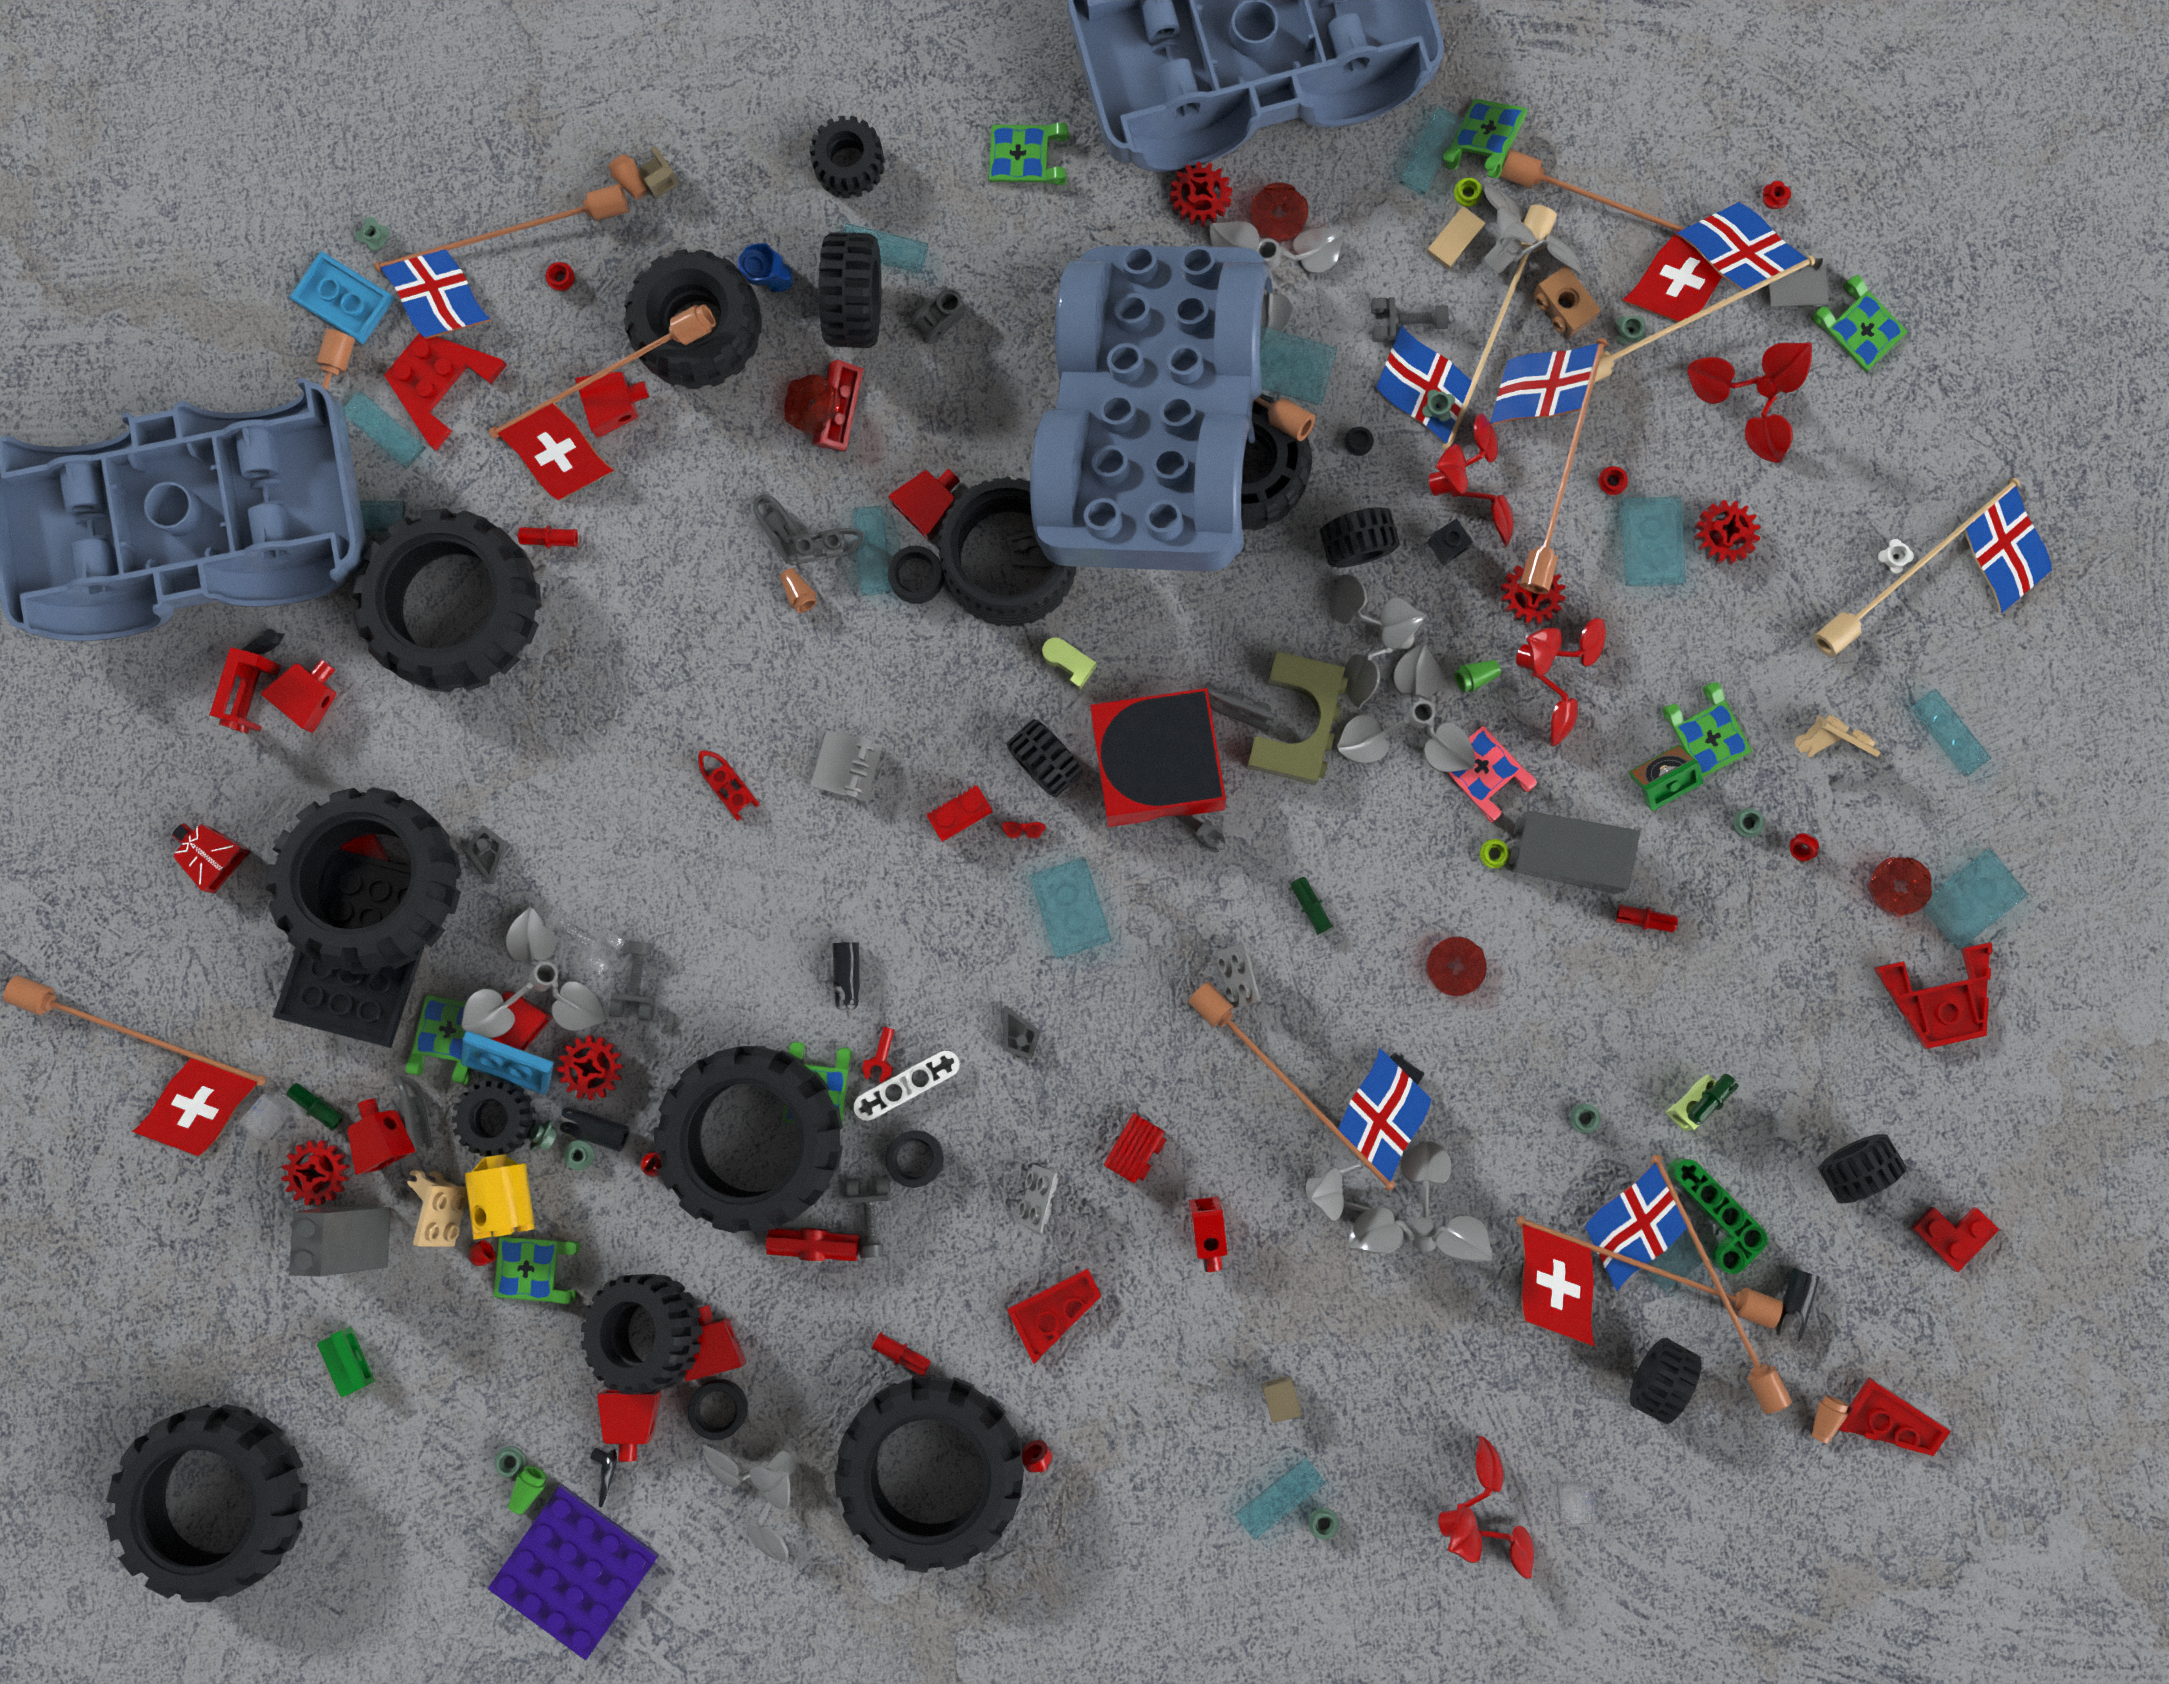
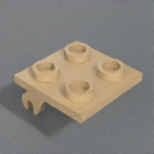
M1818 714L1815 719L1817 722L1805 734L1797 736L1794 741V745L1798 748L1799 752H1808V757L1814 756L1817 752L1841 739L1856 745L1876 757L1881 753L1874 746L1876 741L1871 739L1869 735L1856 728L1853 733L1848 731L1850 727L1830 714L1827 718Z
M421 1170L411 1171L410 1175L416 1176L417 1181H407V1183L423 1201L413 1245L454 1247L460 1232L459 1226L463 1210L467 1205L466 1187L456 1186L447 1181L439 1171L428 1173L429 1176L435 1177V1182L427 1179L425 1173Z

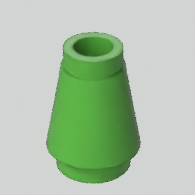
M1493 659L1461 665L1454 672V678L1461 692L1468 691L1472 693L1495 679V677L1500 676L1501 670L1497 661Z
M528 1465L524 1467L523 1471L518 1472L508 1504V1508L512 1512L524 1514L526 1509L544 1489L547 1476L541 1469Z

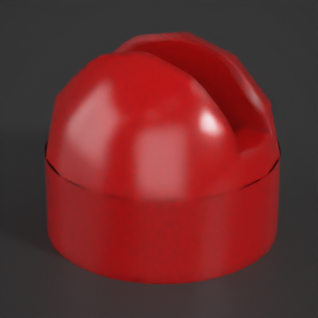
M651 1152L646 1154L641 1160L642 1171L651 1177L660 1175L657 1170L662 1168L659 1153ZM655 1157L658 1161L649 1172L647 1166Z
M481 1240L470 1248L468 1258L475 1266H485L495 1260V1252L488 1241Z

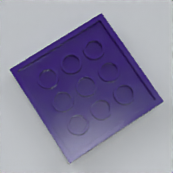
M561 1484L487 1589L581 1658L587 1660L652 1567L659 1554Z

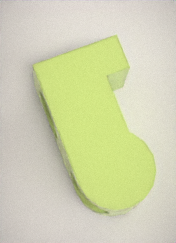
M1050 638L1043 645L1042 653L1045 662L1052 667H1060L1072 676L1070 685L1080 691L1095 670L1096 662L1060 638Z
M1710 1074L1705 1075L1665 1113L1684 1132L1695 1130L1699 1125L1689 1120V1111L1702 1098V1092L1712 1088L1717 1081Z

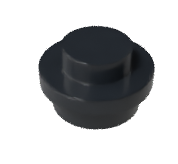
M1364 427L1350 429L1344 439L1345 448L1350 454L1355 456L1367 454L1372 449L1374 443L1372 433Z

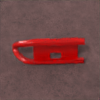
M708 750L699 752L698 765L703 778L736 821L742 819L738 812L751 802L756 808L760 805L722 756ZM705 756L713 757L722 766L708 775L703 758ZM733 779L740 787L737 791L730 783ZM724 788L730 796L726 799L720 789Z

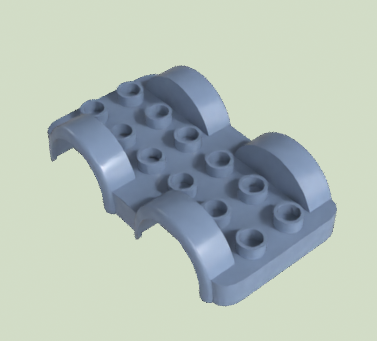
M1067 0L1069 24L1106 150L1113 159L1121 163L1132 162L1138 168L1152 172L1185 170L1187 164L1193 168L1196 167L1199 161L1201 165L1212 162L1242 146L1253 136L1258 128L1299 117L1305 123L1321 128L1344 127L1379 117L1409 101L1426 83L1432 81L1438 72L1444 52L1443 37L1431 0Z
M1101 246L1088 250L1082 255L1080 260H1073L1067 264L1059 284L1055 314V354L1060 380L1056 409L1047 410L1039 421L1034 438L1030 470V503L1033 527L1038 544L1042 547L1043 553L1049 561L1058 565L1077 567L1206 572L1225 568L1233 561L1234 556L1242 551L1244 544L1241 521L1243 459L1246 439L1249 438V443H1256L1251 417L1253 401L1260 396L1262 391L1260 371L1262 300L1264 289H1267V293H1273L1269 268L1264 263V258L1259 252L1242 247Z
M298 378V386L303 390L298 398L287 404L261 411L242 413L214 412L195 407L186 401H180L174 405L173 410L134 417L129 413H121L123 422L129 426L127 431L113 439L99 443L54 447L25 443L11 436L1 437L0 601L5 618L17 629L45 639L99 641L133 636L156 629L172 619L175 609L210 602L242 607L279 606L316 599L340 589L348 581L349 575L360 571L364 566L365 560L362 557L367 551L366 535L342 405L337 398L321 385L310 383L305 378Z

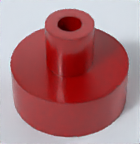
M1034 1440L1027 1443L1022 1448L1023 1466L1029 1472H1045L1052 1460V1453L1049 1447L1042 1440Z

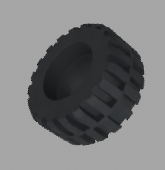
M831 232L823 239L819 262L818 300L822 338L831 347L871 348L878 341L881 321L882 273L878 239L871 233Z
M624 1275L618 1277L617 1280H610L604 1284L603 1290L597 1291L592 1297L593 1305L587 1306L584 1313L587 1316L586 1322H583L581 1326V1332H584V1341H581L582 1350H586V1363L588 1367L594 1368L592 1373L596 1379L604 1381L605 1387L611 1390H618L622 1394H640L664 1390L672 1387L674 1382H680L687 1374L685 1370L692 1369L696 1362L694 1354L700 1352L701 1343L698 1342L699 1335H703L702 1325L699 1326L698 1318L701 1317L699 1308H694L692 1303L695 1302V1299L691 1293H684V1285L678 1281H673L671 1277L666 1275ZM640 1305L649 1312L655 1326L654 1346L645 1361H642L632 1350L628 1334L630 1320Z

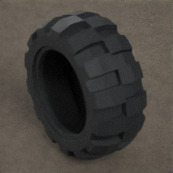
M447 508L424 510L421 513L420 519L412 521L406 516L389 526L387 530L391 535L381 545L375 540L362 557V559L368 562L364 574L356 573L354 578L352 598L358 601V609L354 610L353 618L359 636L366 639L369 645L368 652L384 668L395 673L398 677L411 684L414 683L432 691L450 693L455 688H464L469 691L489 684L491 681L490 677L499 671L506 674L521 660L517 653L524 643H532L539 625L534 621L535 611L542 607L540 585L534 579V566L525 551L500 527H496L485 517L465 510L458 514L451 513ZM467 555L482 560L489 571L493 587L491 608L482 626L467 640L446 648L418 646L407 630L403 615L404 597L414 576L430 562L445 556Z
M374 787L368 789L367 792L361 793L355 788L333 792L329 795V802L320 806L314 801L296 814V817L300 820L299 824L291 833L283 829L272 848V850L279 853L276 864H268L266 871L265 889L271 892L273 897L268 908L276 926L287 934L288 942L304 955L334 970H348L353 974H377L381 968L387 966L397 969L416 960L417 955L415 952L425 944L432 947L446 931L441 925L447 914H455L461 893L456 889V879L462 874L458 853L452 849L449 842L450 836L440 823L412 799L406 800L396 792ZM383 834L401 839L408 850L412 871L409 888L400 905L385 919L368 927L343 929L332 926L325 917L319 901L321 874L331 856L346 843L366 835Z
M739 1046L716 1051L702 1060H697L680 1074V1080L673 1088L667 1090L658 1109L662 1114L659 1127L654 1128L653 1151H659L662 1168L657 1170L666 1189L672 1188L681 1200L679 1206L695 1219L701 1217L711 1222L712 1227L731 1233L738 1231L758 1233L776 1229L780 1225L799 1217L808 1208L816 1204L830 1186L828 1183L834 1171L839 1167L843 1147L840 1146V1129H843L839 1106H834L828 1093L830 1088L818 1072L813 1073L802 1064V1059L783 1050L777 1051L765 1048V1046ZM750 1084L769 1090L787 1105L795 1119L799 1138L797 1156L789 1174L773 1189L754 1192L728 1185L712 1171L705 1159L701 1145V1128L704 1116L715 1098L733 1085Z
M935 1374L912 1376L910 1380L898 1384L894 1382L876 1393L856 1414L845 1431L837 1452L839 1455L838 1465L834 1473L836 1497L841 1498L844 1508L842 1516L853 1535L859 1534L869 1545L867 1550L887 1563L888 1559L904 1564V1570L927 1573L929 1568L944 1567L948 1571L969 1564V1560L980 1552L986 1553L1002 1537V1533L1008 1523L1013 1520L1021 1498L1023 1485V1450L1016 1428H1012L1005 1416L1006 1411L991 1395L987 1397L976 1390L974 1384L953 1377V1379L937 1378ZM918 1420H937L955 1426L972 1440L983 1461L985 1487L977 1502L967 1512L958 1518L943 1523H922L902 1515L888 1502L879 1484L877 1458L882 1442L899 1427Z
M229 1404L221 1407L204 1405L174 1414L152 1425L149 1432L144 1436L136 1438L122 1455L120 1465L123 1466L121 1472L112 1475L107 1495V1502L115 1503V1514L106 1518L110 1542L119 1539L125 1553L118 1557V1559L130 1575L135 1576L142 1572L149 1578L145 1584L147 1589L168 1599L175 1594H179L183 1601L196 1603L211 1602L221 1596L231 1597L262 1580L281 1564L282 1556L287 1551L293 1549L303 1528L299 1515L301 1511L307 1509L308 1485L307 1483H299L297 1469L303 1467V1463L295 1446L287 1449L279 1439L284 1434L283 1431L266 1417L259 1420L253 1418L252 1412L247 1408ZM190 1450L209 1451L226 1458L237 1467L247 1482L252 1502L251 1519L245 1536L232 1552L212 1553L195 1548L177 1533L169 1519L166 1508L167 1483L177 1462Z

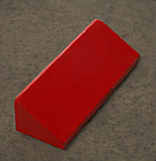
M839 359L829 364L812 445L843 452L847 450L864 368Z

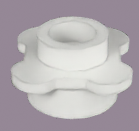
M1898 539L1891 540L1889 547L1878 553V560L1888 565L1890 572L1893 574L1902 572L1903 566L1914 559L1913 552ZM1897 554L1898 559H1895L1893 555Z

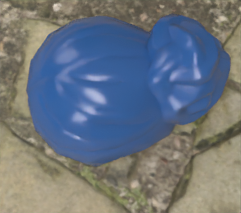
M767 243L747 246L742 254H740L737 261L738 270L745 275L750 284L756 286L767 285L775 293L787 291L792 287L793 274L791 268L783 263L782 256Z

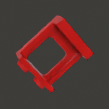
M230 647L209 716L220 719L218 725L237 732L248 734L249 729L260 732L262 726L246 720L261 672L278 676L281 665L259 654ZM238 676L241 681L231 714H225L235 678Z

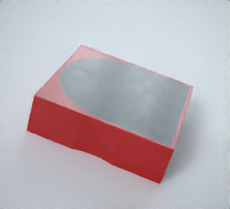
M1207 688L1090 705L1108 827L1148 822L1164 816H1189L1225 810L1226 796Z

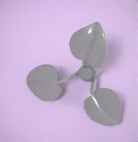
M1489 186L1483 188L1488 201L1498 210L1499 239L1496 241V245L1484 257L1485 262L1494 271L1502 273L1512 261L1517 263L1522 257L1534 250L1546 247L1555 258L1578 271L1579 276L1583 274L1576 254L1564 241L1553 235H1548L1546 240L1543 239L1534 244L1536 242L1535 235L1528 226L1521 222L1524 214L1519 204L1508 194ZM1517 239L1532 246L1517 253L1519 247L1513 240Z
M1231 221L1212 223L1210 226L1212 247H1242L1259 252L1264 258V263L1269 268L1271 279V271L1280 264L1281 255L1294 261L1301 260L1303 269L1309 273L1321 274L1329 271L1338 261L1345 240V234L1336 229H1308L1301 232L1293 241V248L1297 254L1294 255L1286 251L1283 246L1279 248L1278 243L1273 239L1267 238L1260 241L1257 229L1248 222ZM1263 294L1260 325L1261 341H1268L1277 337L1287 327L1291 319L1292 307L1286 295Z
M1343 574L1337 580L1331 600V609L1335 619L1340 623L1349 624L1356 616L1361 620L1379 626V641L1384 645V648L1367 653L1365 658L1361 654H1354L1346 663L1343 676L1348 677L1345 691L1351 702L1356 707L1362 708L1363 704L1374 695L1380 682L1379 667L1371 659L1383 653H1391L1393 649H1409L1414 642V633L1426 615L1414 608L1408 601L1402 598H1392L1381 611V621L1366 616L1360 611L1367 603L1365 587L1356 577Z
M1426 644L1418 645L1408 651L1399 660L1393 672V683L1396 690L1401 694L1412 693V699L1416 702L1408 709L1406 718L1381 731V725L1374 717L1368 715L1356 716L1345 725L1337 744L1338 752L1345 758L1358 763H1373L1383 758L1389 750L1388 742L1383 736L1409 723L1415 728L1427 726L1428 734L1432 738L1424 745V755L1432 768L1440 772L1470 770L1475 767L1474 751L1465 732L1457 725L1447 722L1441 724L1436 732H1434V722L1432 720L1436 713L1435 707L1429 701L1417 696L1429 697L1436 693L1442 684L1441 669Z
M530 908L515 919L505 938L507 953L513 960L519 962L528 960L529 965L535 967L528 976L529 983L506 1002L503 1001L500 993L492 989H482L475 992L469 997L464 1006L461 1027L465 1032L470 1031L486 1038H495L505 1034L515 1022L513 1012L507 1007L531 988L536 991H545L551 988L552 996L557 999L552 1004L551 1015L555 1023L567 1031H581L602 1024L605 1021V1014L593 992L581 983L567 982L561 987L560 993H558V983L555 982L558 978V970L554 964L543 962L555 950V936L551 928L537 915L535 910Z
M1423 1142L1409 1149L1401 1159V1172L1403 1176L1412 1183L1423 1182V1218L1418 1219L1413 1224L1412 1231L1403 1221H1395L1391 1210L1387 1208H1372L1358 1217L1349 1237L1350 1250L1386 1254L1399 1248L1403 1241L1404 1231L1408 1235V1239L1410 1241L1413 1240L1415 1248L1422 1252H1430L1437 1246L1442 1254L1452 1259L1469 1262L1492 1260L1488 1232L1478 1219L1469 1216L1455 1217L1449 1222L1448 1228L1442 1226L1438 1231L1436 1224L1429 1219V1183L1437 1185L1445 1183L1450 1177L1452 1169L1448 1153L1442 1146L1434 1142Z
M1357 1156L1358 1162L1354 1166L1340 1171L1336 1168H1330L1322 1177L1309 1178L1307 1180L1306 1195L1308 1201L1318 1207L1322 1214L1330 1221L1339 1219L1343 1207L1361 1212L1371 1209L1344 1201L1341 1176L1362 1169L1365 1165ZM1379 1205V1206H1377L1376 1208H1387V1207H1385L1384 1205ZM1378 1254L1382 1258L1386 1256V1254Z
M704 1444L702 1448L706 1463L719 1481L729 1487L737 1488L740 1485V1481L751 1478L755 1487L765 1495L768 1502L757 1524L750 1522L747 1525L748 1534L755 1546L764 1554L787 1562L789 1559L787 1546L779 1534L765 1526V1518L772 1505L782 1510L789 1506V1477L798 1468L795 1459L789 1453L780 1451L769 1463L764 1461L760 1466L752 1467L749 1472L740 1473L734 1461L723 1453Z

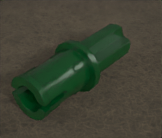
M1300 877L1293 881L1291 888L1303 908L1301 912L1306 913L1316 934L1319 935L1332 928L1333 924H1331L1320 904L1323 901L1322 899L1318 900L1307 878Z
M1723 1074L1712 1088L1704 1090L1702 1098L1689 1111V1120L1693 1121L1696 1125H1701L1715 1110H1720L1724 1106L1723 1102L1739 1087L1738 1083H1735L1736 1080L1728 1074Z
M294 1083L286 1093L290 1099L307 1111L306 1116L314 1117L330 1131L335 1130L345 1117L326 1103L323 1096L317 1098L298 1083Z

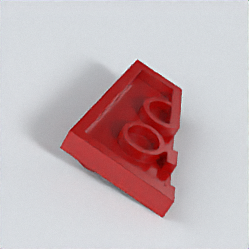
M1089 1268L1007 1308L1033 1364L1101 1297V1293Z
M1870 1377L1846 1411L1849 1415L1838 1429L1846 1433L1852 1432L1863 1435L1868 1439L1892 1443L1898 1447L1930 1456L1936 1454L1951 1432L1947 1427Z

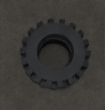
M838 116L839 121L835 122L831 118L827 120L828 125L826 127L823 125L819 126L817 129L819 135L813 134L811 139L813 145L810 146L809 152L816 178L819 183H822V187L826 191L831 189L832 195L838 197L840 193H843L844 198H850L851 194L861 197L862 191L866 190L869 193L873 190V183L878 185L881 180L879 174L884 173L883 163H885L880 139L877 137L875 129L873 127L869 128L868 122L863 119L858 123L855 116H850V120H845V116ZM844 148H856L863 152L861 159L852 166L840 167L832 163L834 155Z
M1373 507L1350 512L1329 521L1319 530L1328 564L1332 567L1344 568L1368 563L1392 553L1400 545L1392 513L1388 508Z
M1032 719L1006 743L1009 752L1020 766L1046 793L1057 798L1083 774L1081 765L1072 753L1038 720Z
M497 1080L479 1082V1084L468 1087V1092H462L458 1097L461 1099V1102L455 1103L453 1110L457 1111V1115L452 1116V1123H457V1128L453 1129L455 1136H461L458 1142L462 1146H468V1151L480 1153L479 1156H496L514 1152V1149L521 1148L525 1144L524 1140L528 1139L531 1133L529 1131L530 1127L535 1126L536 1120H532V1114H535L536 1111L535 1107H530L529 1103L532 1099L529 1095L525 1096L523 1094L525 1091L520 1086L516 1087L513 1083ZM491 1100L499 1101L505 1107L508 1114L506 1128L498 1136L488 1134L482 1127L480 1119L482 1109Z
M1876 1134L1857 1140L1834 1152L1822 1162L1818 1170L1837 1203H1853L1868 1198L1891 1186L1902 1177L1907 1167L1887 1134Z
M1666 1337L1660 1339L1647 1352L1636 1372L1630 1391L1631 1406L1666 1425L1673 1422L1684 1411L1695 1392L1701 1374L1702 1360L1700 1355Z

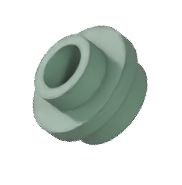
M1745 808L1735 815L1733 820L1734 829L1740 836L1752 838L1763 830L1764 819L1757 810ZM1745 818L1752 821L1750 829L1746 828L1743 824Z
M1579 1104L1570 1113V1123L1580 1133H1592L1600 1124V1113L1591 1104ZM1582 1113L1589 1115V1121L1586 1124L1580 1122V1115Z
M573 1141L564 1151L565 1163L573 1170H584L594 1161V1149L586 1141ZM576 1150L583 1152V1159L581 1161H577L574 1158Z
M514 1446L503 1448L495 1458L497 1472L506 1478L516 1477L518 1472L523 1471L526 1465V1457L523 1451ZM508 1456L515 1459L516 1464L514 1467L507 1464Z
M1318 1508L1311 1513L1308 1525L1311 1533L1316 1538L1327 1540L1337 1533L1339 1520L1331 1509ZM1321 1518L1329 1520L1326 1528L1318 1526V1521Z

